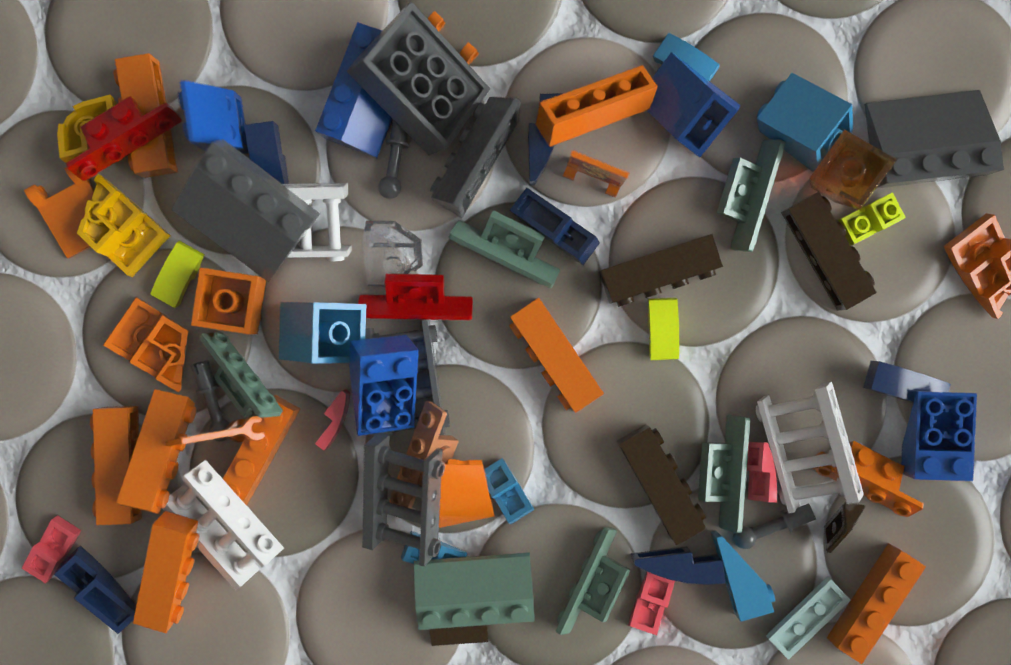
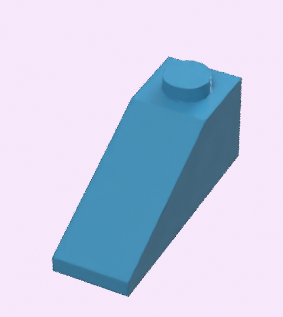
M712 531L711 535L716 553L723 560L725 583L736 617L742 622L773 613L772 602L775 601V596L770 584L766 585L717 531Z

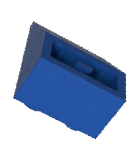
M671 52L652 77L658 87L651 107L647 111L676 140L698 157H701L736 114L741 105Z
M185 80L180 81L181 91L178 92V101L181 109L185 111L186 121L183 122V132L186 139L205 152L213 142L224 139L242 154L249 153L241 97L234 90Z
M407 335L350 341L349 371L358 436L414 428L419 350Z
M916 391L902 443L901 465L905 466L903 475L918 480L973 481L977 393Z

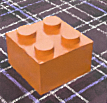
M200 268L191 326L243 334H258L266 280L259 276Z

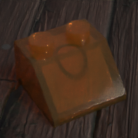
M844 130L809 178L810 186L835 203L861 210L897 159Z

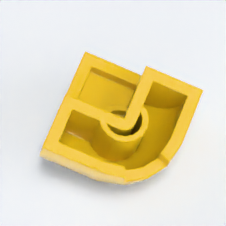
M111 94L83 101L72 106L74 111L66 117L63 124L58 123L59 157L63 162L67 163L90 149L80 126L117 104Z

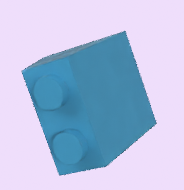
M791 73L786 81L783 80L778 84L770 102L762 105L757 114V123L762 134L770 140L781 139L785 141L784 150L812 172L820 175L853 131V107L851 103Z
M280 302L279 360L305 363H349L350 341L365 339L366 304Z

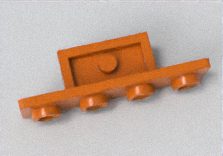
M854 440L849 443L864 496L872 502L884 505L900 516L909 517L923 510L924 504L899 491L905 466ZM821 451V452H819V453L816 454V455H821V454H826V453ZM832 465L812 468L821 476L829 477L837 481V478H840L837 467H832Z

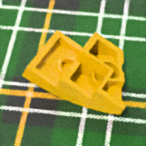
M98 173L94 180L96 187L92 199L87 201L85 216L80 222L77 234L93 250L109 257L127 276L133 277L171 235L129 197Z

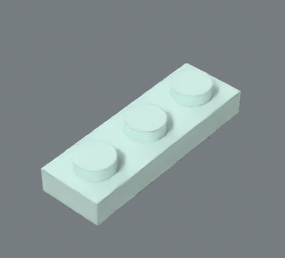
M826 577L766 637L789 660L851 600L829 577Z

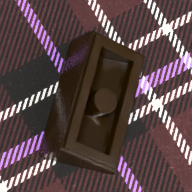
M844 502L824 525L827 553H832L852 531L865 509V505L847 504Z
M487 625L429 629L431 646L488 642Z

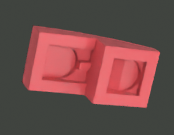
M347 389L339 393L324 413L332 422L315 443L324 451L332 445L345 421L351 392Z
M749 442L747 500L777 503L776 470L769 444Z
M57 515L51 519L40 542L32 547L22 569L46 584L56 572L59 564L63 562L82 530Z
M646 572L635 600L628 626L657 635L665 607L668 608L675 581Z

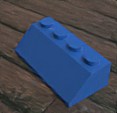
M357 22L315 131L326 140L378 158L393 118L346 71L382 30Z

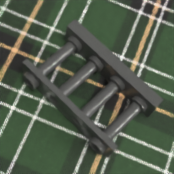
M422 320V330L379 335V333H374V328H366L365 339L407 335L412 342L425 341L427 358L418 359L417 371L429 369L431 386L416 388V400L433 397L434 404L443 409L433 342H438L436 326L430 325V320ZM444 410L447 413V416L442 426L440 435H444L446 433L445 427H450L448 410ZM420 417L414 418V428L388 431L382 433L387 435H393V432L415 429Z
M379 432L364 444L362 548L373 550L385 539L420 549L419 565L425 567L433 557L438 555L441 546L438 533L441 477L445 470V463L442 461L443 449L437 448L425 460L391 451L389 447L390 435ZM389 463L423 472V486L391 477L388 473ZM388 489L422 498L421 512L390 503ZM387 514L421 524L420 537L389 528Z

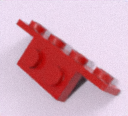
M129 96L80 126L90 149L66 163L67 169L82 181H86L115 162L120 161L123 157L146 145L154 138L169 131L181 123L182 119L166 102L143 115L137 102Z
M386 274V295H360L358 304H366V318L472 320L473 297L445 296L444 275Z

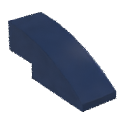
M563 93L540 94L539 104ZM529 123L528 125L529 186L535 185L539 180L555 146L549 147L537 128L536 123Z
M274 121L244 125L250 160L281 184H289L285 155L282 154L279 126Z
M527 187L510 209L524 223L545 235L548 241L582 265L586 263L600 244L594 234L574 222L570 216Z
M871 360L863 388L913 403L916 391L949 392L951 384L908 369Z
M81 545L59 564L54 575L76 592L74 597L76 601L117 634L134 620L136 606L113 576Z
M687 546L631 553L635 566L669 580L704 585L726 584L723 560L717 554L693 557L691 550Z

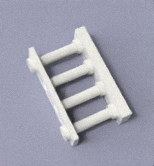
M348 183L282 184L308 205L312 203V199H323V203L327 207L329 246H312L310 227L300 240V246H296L287 258L327 257L328 261H342L344 257H348L352 251V245H341L338 203H341V199L348 195Z
M832 382L823 383L816 387V393H813V397L772 405L769 395L763 396L757 401L756 415L758 420L763 422L781 485V488H779L780 500L783 505L787 506L788 513L796 511L800 505L799 499L840 493L841 496L845 495L847 504L859 503L864 495ZM816 408L817 411L821 410L823 417L821 425L780 433L775 416ZM823 436L825 439L829 438L832 449L829 450V453L793 460L787 459L783 444ZM827 465L837 467L840 477L837 478V481L795 488L791 474L792 471Z
M205 460L182 477L189 488L183 485L170 494L166 507L162 509L199 521L196 533H199L200 537L196 547L236 591L260 570L255 562L263 568L284 547ZM197 496L203 501V503L209 508V510H207L200 503V501L196 498ZM216 518L228 529V532L216 521ZM236 539L248 552L247 554L235 542Z

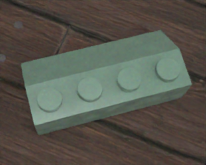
M530 552L433 559L425 567L420 566L419 561H414L415 608L418 630L535 621Z

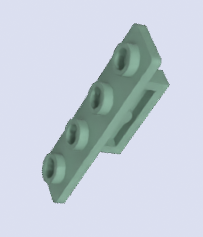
M781 139L764 140L761 144L756 164L742 158H733L717 210L718 214L738 222L730 247L732 250L752 252L760 226L766 213L769 196L774 186L779 163L783 156L786 142Z
M494 210L489 217L484 231L458 220L449 234V239L457 242L460 246L467 247L483 255L485 258L502 264L511 271L518 272L548 288L553 287L560 272L559 268L535 257L545 235Z
M221 332L201 333L199 339L220 366L214 378L241 415L249 417L255 412L259 418L280 416L283 410L276 402L275 397L262 384L260 378L252 371L244 357L232 345L228 336Z
M727 415L725 443L702 442L698 500L721 502L719 527L734 533H741L744 519L750 418Z
M604 527L603 530L596 534L593 541L594 550L591 556L584 560L581 567L583 573L580 580L572 586L569 592L571 599L567 608H564L557 618L559 625L556 633L560 635L570 633L581 610L602 623L607 621L630 572V569L606 556L616 536V529Z

